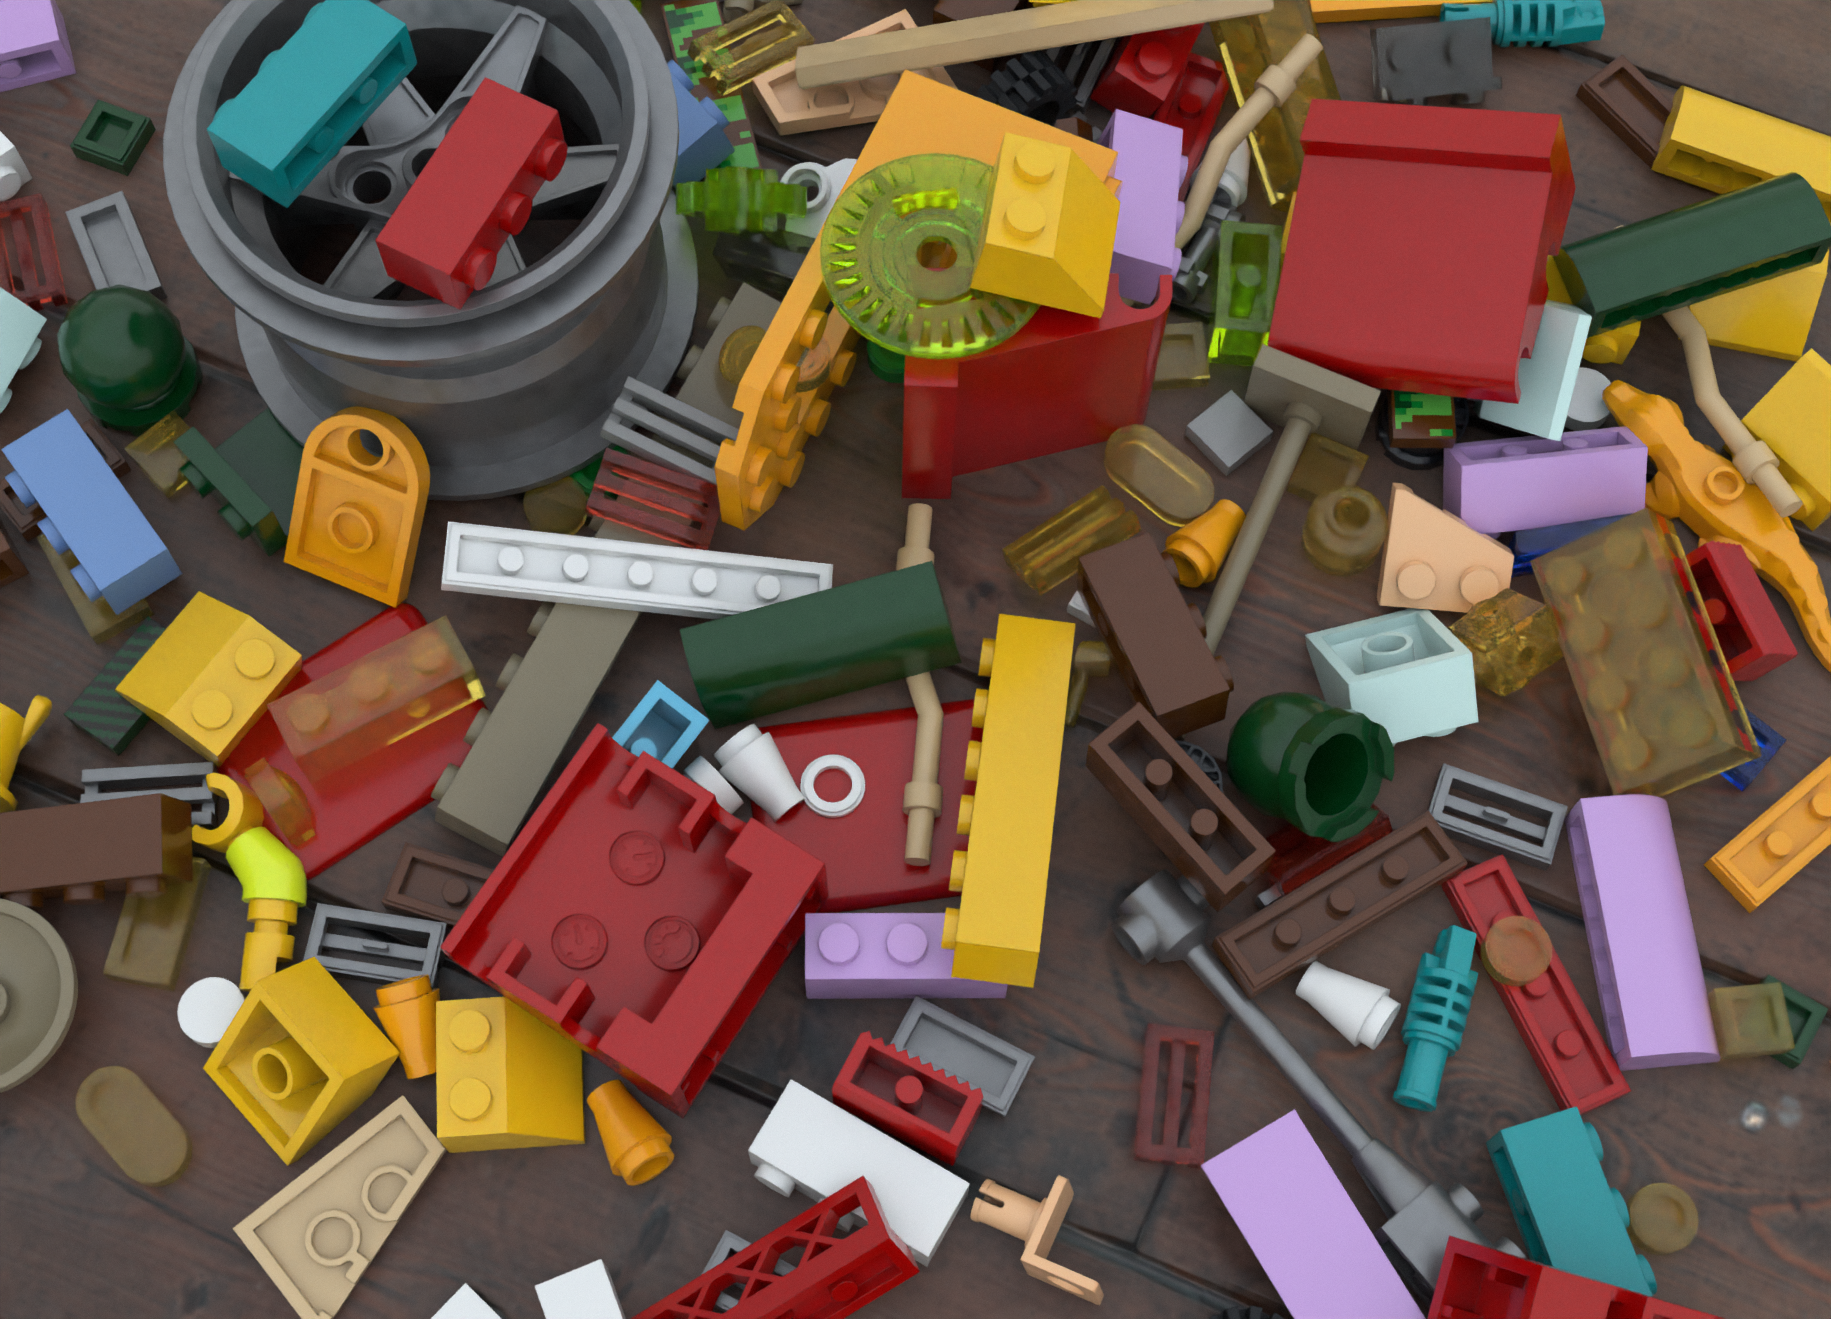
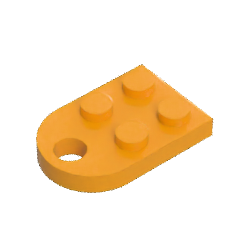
M353 406L334 413L314 428L306 440L302 453L283 561L395 608L407 599L430 488V469L426 454L416 436L403 422L382 411ZM361 429L369 430L379 438L383 447L382 457L370 454L363 447L360 440Z

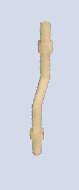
M1306 33L1277 66L1270 65L1254 83L1256 91L1210 142L1185 202L1182 224L1175 236L1176 248L1182 249L1200 229L1231 154L1273 106L1281 107L1297 89L1295 83L1297 78L1323 50L1322 44L1311 34ZM1120 296L1122 301L1130 307L1134 303L1142 304V302Z
M1687 306L1663 313L1662 316L1682 341L1695 403L1735 455L1732 463L1748 484H1757L1781 517L1784 518L1792 515L1802 506V501L1778 471L1777 467L1780 462L1764 441H1756L1720 394L1706 331Z
M922 503L909 505L905 545L897 552L896 570L932 561L934 565L935 555L929 549L933 514L931 506ZM930 672L905 678L918 715L912 781L905 785L902 809L903 813L908 815L904 861L915 866H926L931 862L934 818L941 815L943 787L938 784L944 713Z

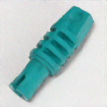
M1493 0L1492 3L1480 4L1442 3L1439 15L1441 41L1464 39L1491 40L1492 44L1497 45L1499 48H1507L1511 41H1513L1515 48L1525 47L1527 41H1529L1531 47H1541L1544 41L1548 47L1596 41L1601 39L1605 26V16L1601 0Z
M1451 925L1448 929H1443L1438 933L1432 955L1426 952L1421 955L1414 979V987L1410 994V1002L1405 1013V1021L1401 1029L1402 1041L1407 1045V1050L1397 1089L1394 1091L1392 1098L1398 1104L1418 1111L1432 1112V1110H1436V1100L1447 1057L1454 1056L1461 1047L1462 1034L1465 1031L1466 1018L1470 1011L1471 998L1474 995L1478 972L1470 969L1477 934L1456 925Z

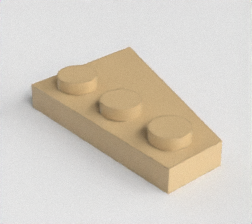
M402 1095L242 1220L233 1230L301 1319H334L446 1152V1149L404 1095Z

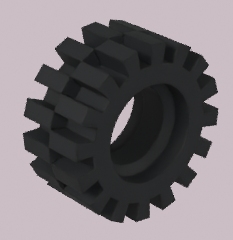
M1039 50L1035 51L1034 54L1031 52L1023 53L1019 62L1015 58L1006 62V70L1001 73L997 69L990 76L993 81L989 85L982 84L976 92L980 96L979 98L1053 127H1055L1056 120L1065 119L1070 116L1067 110L1075 107L1077 102L1075 96L1078 94L1077 88L1046 53L1044 54Z

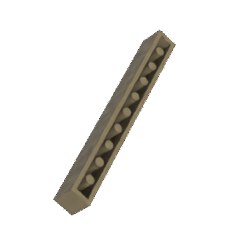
M745 282L742 283L733 300L722 296L705 327L714 332L704 349L694 344L679 369L677 377L685 382L675 399L739 429L744 413L732 408L737 389L781 302ZM656 412L653 413L654 415H656V416H658V417H660V418H663V419H665V420H667V421H669V422H671V423H673V424H675V425H677V426H679V427H681V428H683V429H685V430H687V431H689V432H691V433H693V434H696V435H698V436H700V437H702V438H704V439H706V440H708V441H710V442H712V443H714V444H716V445H718V446H721L720 443H718V442H716V441H714V440H712V439H710V438H708V437H705V436H703V435H701V434H699V433H697V432H695V431H693V430H691V429H689V428H687V427H685V426H683V425H681V424H679V423H677V422H675V421H672V420H670V419H668V418H666V417H664V416H662V415H660V414H658V413H656ZM656 433L651 439L709 468H712L714 461L681 445L677 446L660 438ZM630 452L618 477L627 481L616 500L608 495L603 498L588 528L597 532L594 538L681 547L712 490ZM543 601L527 630L528 634L535 637L524 658L516 653L512 654L495 687L504 691L493 712L483 707L479 710L463 740L472 746L461 767L452 763L447 765L431 794L432 798L440 802L436 810V822L501 857L506 854L643 612L557 602L553 604Z

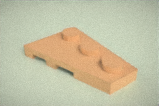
M904 9L836 41L916 28L917 25L908 11ZM796 59L752 78L753 93L779 135L782 136L878 121L903 73L802 89L798 86L795 72ZM943 66L911 71L958 90Z

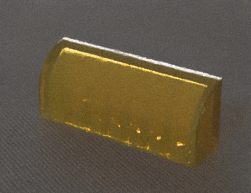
M1273 0L1274 9L1271 12L1209 22L1237 111L1256 91L1254 83L1270 65L1277 66L1306 33L1314 36L1322 44L1307 0ZM1324 48L1295 81L1297 89L1281 107L1273 106L1246 137L1268 207L1288 213L1293 192L1298 190L1304 159V152L1299 140L1312 99L1341 100Z

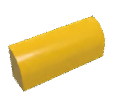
M1683 85L1677 90L1672 101L1671 113L1666 120L1660 139V148L1651 170L1719 194L1795 172L1801 175L1813 188L1831 223V136Z

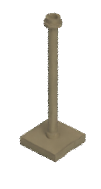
M1262 344L1254 362L1244 403L1260 418L1282 426L1284 430L1203 614L1207 637L1204 640L1213 656L1307 438H1312L1355 456L1381 392L1378 389ZM1187 734L1173 739L1175 741H1184Z

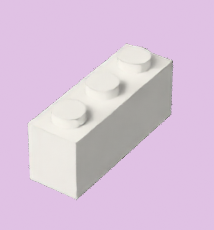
M792 1079L748 1149L751 1163L759 1167L754 1174L755 1178L786 1197H789L792 1191L796 1189L819 1203L864 1175L872 1184L891 1229L911 1250L914 1259L926 1267L968 1196L970 1183ZM860 1206L840 1218L836 1227L849 1232L853 1224L860 1228L866 1226L868 1221L862 1207Z

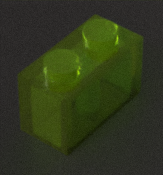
M1221 220L1212 260L1206 362L1253 366L1262 344L1268 346L1280 281L1282 225Z

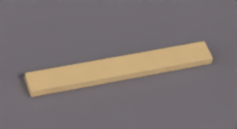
M1076 0L797 47L795 72L799 88L809 89L904 73L905 69L917 71L1271 12L1274 9V1Z

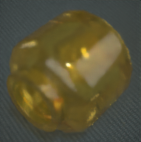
M1339 485L1328 488L1314 499L1302 525L1301 545L1305 556L1316 569L1330 576L1349 577L1362 573L1374 563L1388 534V516L1383 504L1373 493L1359 486Z

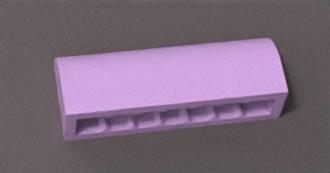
M1643 794L1580 798L1564 820L1608 1047L1620 1071L1718 1062L1721 1056L1667 801L1657 796Z
M1295 1109L1201 1165V1168L1293 1319H1426Z

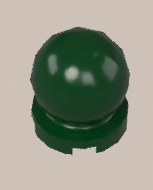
M119 284L91 291L69 307L57 333L58 352L63 374L75 387L79 400L99 426L105 429L109 426L115 430L131 431L134 437H146L167 431L187 417L191 411L188 404L197 391L198 382L202 384L203 374L198 355L192 344L183 335L179 319L165 303L149 291Z
M1279 692L1264 696L1253 702L1230 729L1226 767L1238 795L1264 816L1286 819L1304 834L1322 837L1331 842H1339L1357 835L1377 816L1379 811L1371 808V805L1379 793L1382 779L1384 778L1391 782L1395 773L1394 747L1387 730L1381 724L1371 721L1363 713L1345 708H1332L1316 695Z

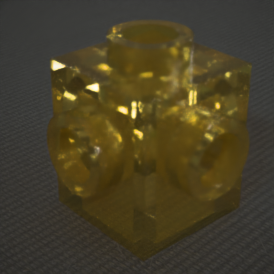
M1505 588L1492 598L1478 602L1469 610L1468 614L1447 627L1472 652L1475 685L1479 684L1503 697L1525 687L1534 676L1563 657L1546 605L1508 588Z

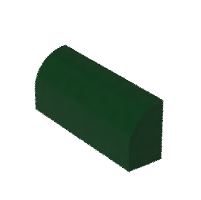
M1790 172L1560 246L1558 256H1553L1573 305L1592 316L1587 338L1819 264L1823 261L1831 246V224L1810 184L1801 175Z
M932 561L680 629L686 659L697 694L715 729L962 663L949 610Z

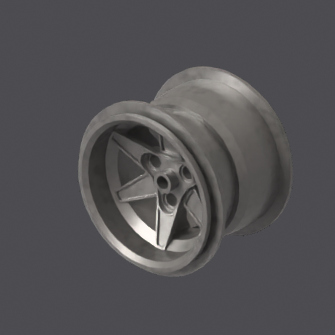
M231 0L206 28L190 52L177 79L165 124L163 168L167 195L176 223L192 256L215 287L235 306L239 345L247 370L262 400L279 424L297 443L304 447L308 436L316 426L334 413L348 407L360 406L371 408L396 417L413 432L426 454L430 469V488L427 498L429 500L467 501L492 499L526 492L575 473L616 447V444L600 437V433L606 419L611 414L617 398L622 392L628 376L666 394L683 363L692 339L699 294L697 257L691 230L681 204L671 189L677 167L679 147L677 99L671 73L661 47L645 19L629 0H369L406 23L418 64L291 205L286 208L225 169L220 162L206 129L213 122L220 106L227 100L235 98L258 74L264 59L271 52L280 50L302 26L310 9L325 0ZM484 78L491 79L558 110L564 141L568 147L567 157L558 176L550 182L545 180L532 200V210L528 220L584 219L581 224L559 246L528 268H526L515 241L510 234L497 254L496 266L489 282L483 289L473 291L461 310L438 299L396 301L406 284L387 275L375 239ZM386 198L379 203L368 204L374 199ZM327 224H354L359 232V236L324 285L300 275L310 249ZM633 401L631 402L632 404L652 413V410L644 406H641ZM623 418L620 424L633 431L639 426ZM361 429L360 440L363 447L370 454L382 457L383 447L379 438L371 431Z

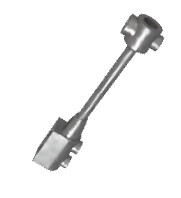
M1164 869L1145 881L1125 899L1117 909L1120 917L1111 923L1112 931L1122 947L1141 965H1146L1154 957L1160 963L1184 960L1353 1156L1351 1160L1358 1173L1389 1219L1388 1222L1373 1234L1392 1266L1429 1309L1449 1235L1527 1259L1520 1248L1510 1239L1501 1237L1492 1244L1474 1224L1483 1216L1484 1212L1477 1199L1467 1188L1455 1182L1445 1190L1437 1180L1434 1182L1380 1139L1377 1137L1373 1139L1253 999H1248L1232 974L1204 943L1210 918L1203 912V909L1210 904L1184 875L1176 880L1167 869Z

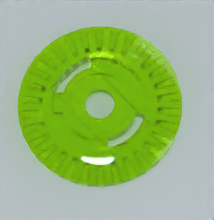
M931 153L911 155L877 166L862 175L835 202L826 219L821 237L820 262L822 278L827 293L837 311L862 336L883 348L899 354L925 359H950L977 354L997 346L1015 335L1029 322L1041 304L970 288L989 179L993 166L973 158L954 154ZM915 210H919V211H916V212H913V213L907 215V216H906L905 218H903V219L900 218V216L905 215V214H907V213H909V212H912V211H915ZM931 241L945 242L955 250L957 259L946 270L931 271L924 268L918 262L916 254L919 248ZM973 296L977 298V300L968 301Z

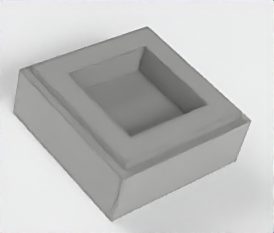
M1230 390L1186 426L1184 435L1225 476H1228L1271 441L1273 430Z

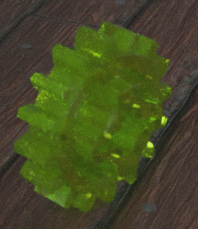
M740 166L706 169L705 182L686 181V183H677L676 215L705 219V231L735 234L776 233L777 219L793 220L807 216V187L800 186L799 184L778 182V170L756 169Z

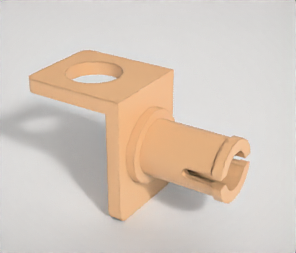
M1058 1175L1048 1198L1045 1197L1040 1203L1000 1186L995 1181L987 1178L979 1189V1192L984 1194L983 1200L975 1198L971 1210V1220L978 1223L982 1222L1024 1240L1025 1250L1020 1260L1028 1275L1096 1305H1100L1104 1294L1097 1281L1046 1260L1074 1196L1069 1179Z

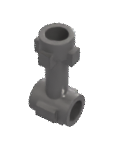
M1217 199L1213 203L1211 202L1200 229L1194 234L1196 236L1184 257H1181L1179 270L1172 282V300L1182 304H1189L1197 293L1203 294L1209 284V275L1202 271L1218 244L1230 249L1237 245L1244 230L1246 216L1238 213L1236 206Z

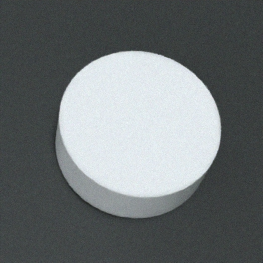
M1579 368L1565 422L1566 428L1574 431L1592 430L1598 428L1606 421L1610 411L1602 399V392L1611 382L1602 373L1590 368Z
M825 755L812 761L803 772L800 784L801 793L805 797V804L814 813L827 818L842 817L853 812L861 803L865 793L864 775L859 766L851 759L841 755ZM828 769H838L845 772L852 782V789L849 795L842 801L834 803L820 799L814 791V782L821 772Z
M702 756L696 758L683 770L685 777L715 794L719 805L730 814H733L744 804L732 786Z
M209 977L192 984L180 999L177 1011L179 1024L184 1033L195 1043L203 1047L215 1048L246 999V996L234 983L227 979Z

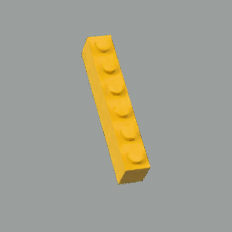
M999 614L996 639L983 637L978 676L991 677L989 690L976 688L971 727L984 728L982 742L969 740L964 780L977 781L975 796L961 795L957 834L969 836L968 851L954 850L949 884L950 891L962 892L960 909L946 907L941 949L954 950L951 977L1034 987L1040 952L1076 623Z

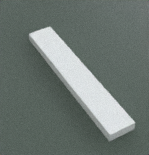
M448 521L441 590L720 619L832 588L833 564Z

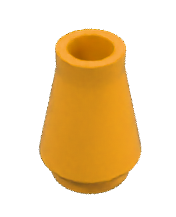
M1221 499L1210 510L1167 537L1163 552L1167 551L1172 556L1179 573L1180 584L1196 588L1202 583H1208L1215 579L1246 518L1244 511L1236 503L1227 499Z
M428 974L402 979L376 988L375 991L379 1005L374 1006L373 1009L391 1043L400 1052L398 1056L404 1066L407 1079L419 1078L435 1073L436 1001H440V989H432Z
M622 1080L608 1081L597 1087L588 1096L587 1104L594 1114L610 1168L614 1175L622 1176L627 1185L635 1186L658 1176L674 1160V1153L670 1148L672 1136L628 1092Z

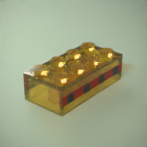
M1644 508L1530 561L1614 795L1643 794L1661 797L1762 756L1673 522L1648 508Z

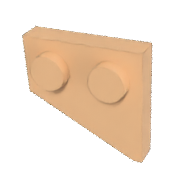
M1392 483L1376 597L1379 605L1505 616L1514 563V554L1511 549L1487 534L1478 533L1467 526L1464 520L1445 509L1442 511L1414 494L1412 489L1406 485Z

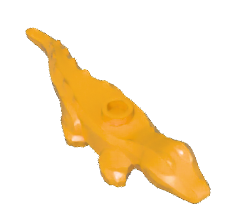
M1614 380L1603 390L1602 399L1619 427H1628L1648 447L1647 456L1658 471L1651 482L1646 483L1645 510L1654 516L1658 514L1668 521L1679 517L1700 537L1697 543L1698 547L1713 540L1714 542H1725V544H1741L1755 573L1777 589L1789 603L1806 642L1821 664L1831 673V618L1828 601L1817 565L1800 543V539L1795 533L1789 517H1781L1755 483L1748 484L1730 460L1717 453L1709 445L1701 444L1689 434L1688 429L1684 426L1682 412L1676 403L1660 395L1643 392L1621 380Z

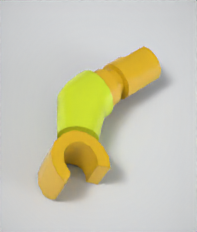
M213 772L205 776L208 790L222 798L229 799V812L223 824L216 829L208 830L195 824L192 827V840L214 851L226 853L225 858L242 885V901L249 903L247 921L254 923V931L245 933L239 990L250 992L257 980L276 972L277 962L293 961L295 937L287 935L288 926L297 924L298 907L306 905L307 878L301 860L267 828L262 827L264 819L263 805L258 795L246 785L226 775Z

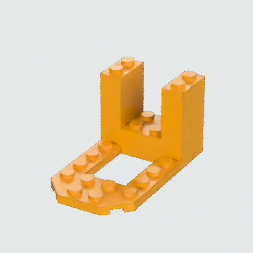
M905 69L739 383L732 408L744 413L736 441L728 438L722 441L714 466L722 522L745 531L775 504L783 486L789 488L794 486L805 461V454L801 451L809 435L818 437L829 417L831 403L827 402L835 385L843 387L850 378L857 357L853 350L860 336L862 335L867 338L876 327L881 309L906 319L908 267L974 268L989 179L1005 132L1072 148L1117 199L1123 181L1114 178L1118 152ZM995 294L1001 302L1008 305H1019L1026 302ZM836 295L838 299L828 316L825 310L832 296ZM805 348H809L811 351L800 370V367L796 365Z

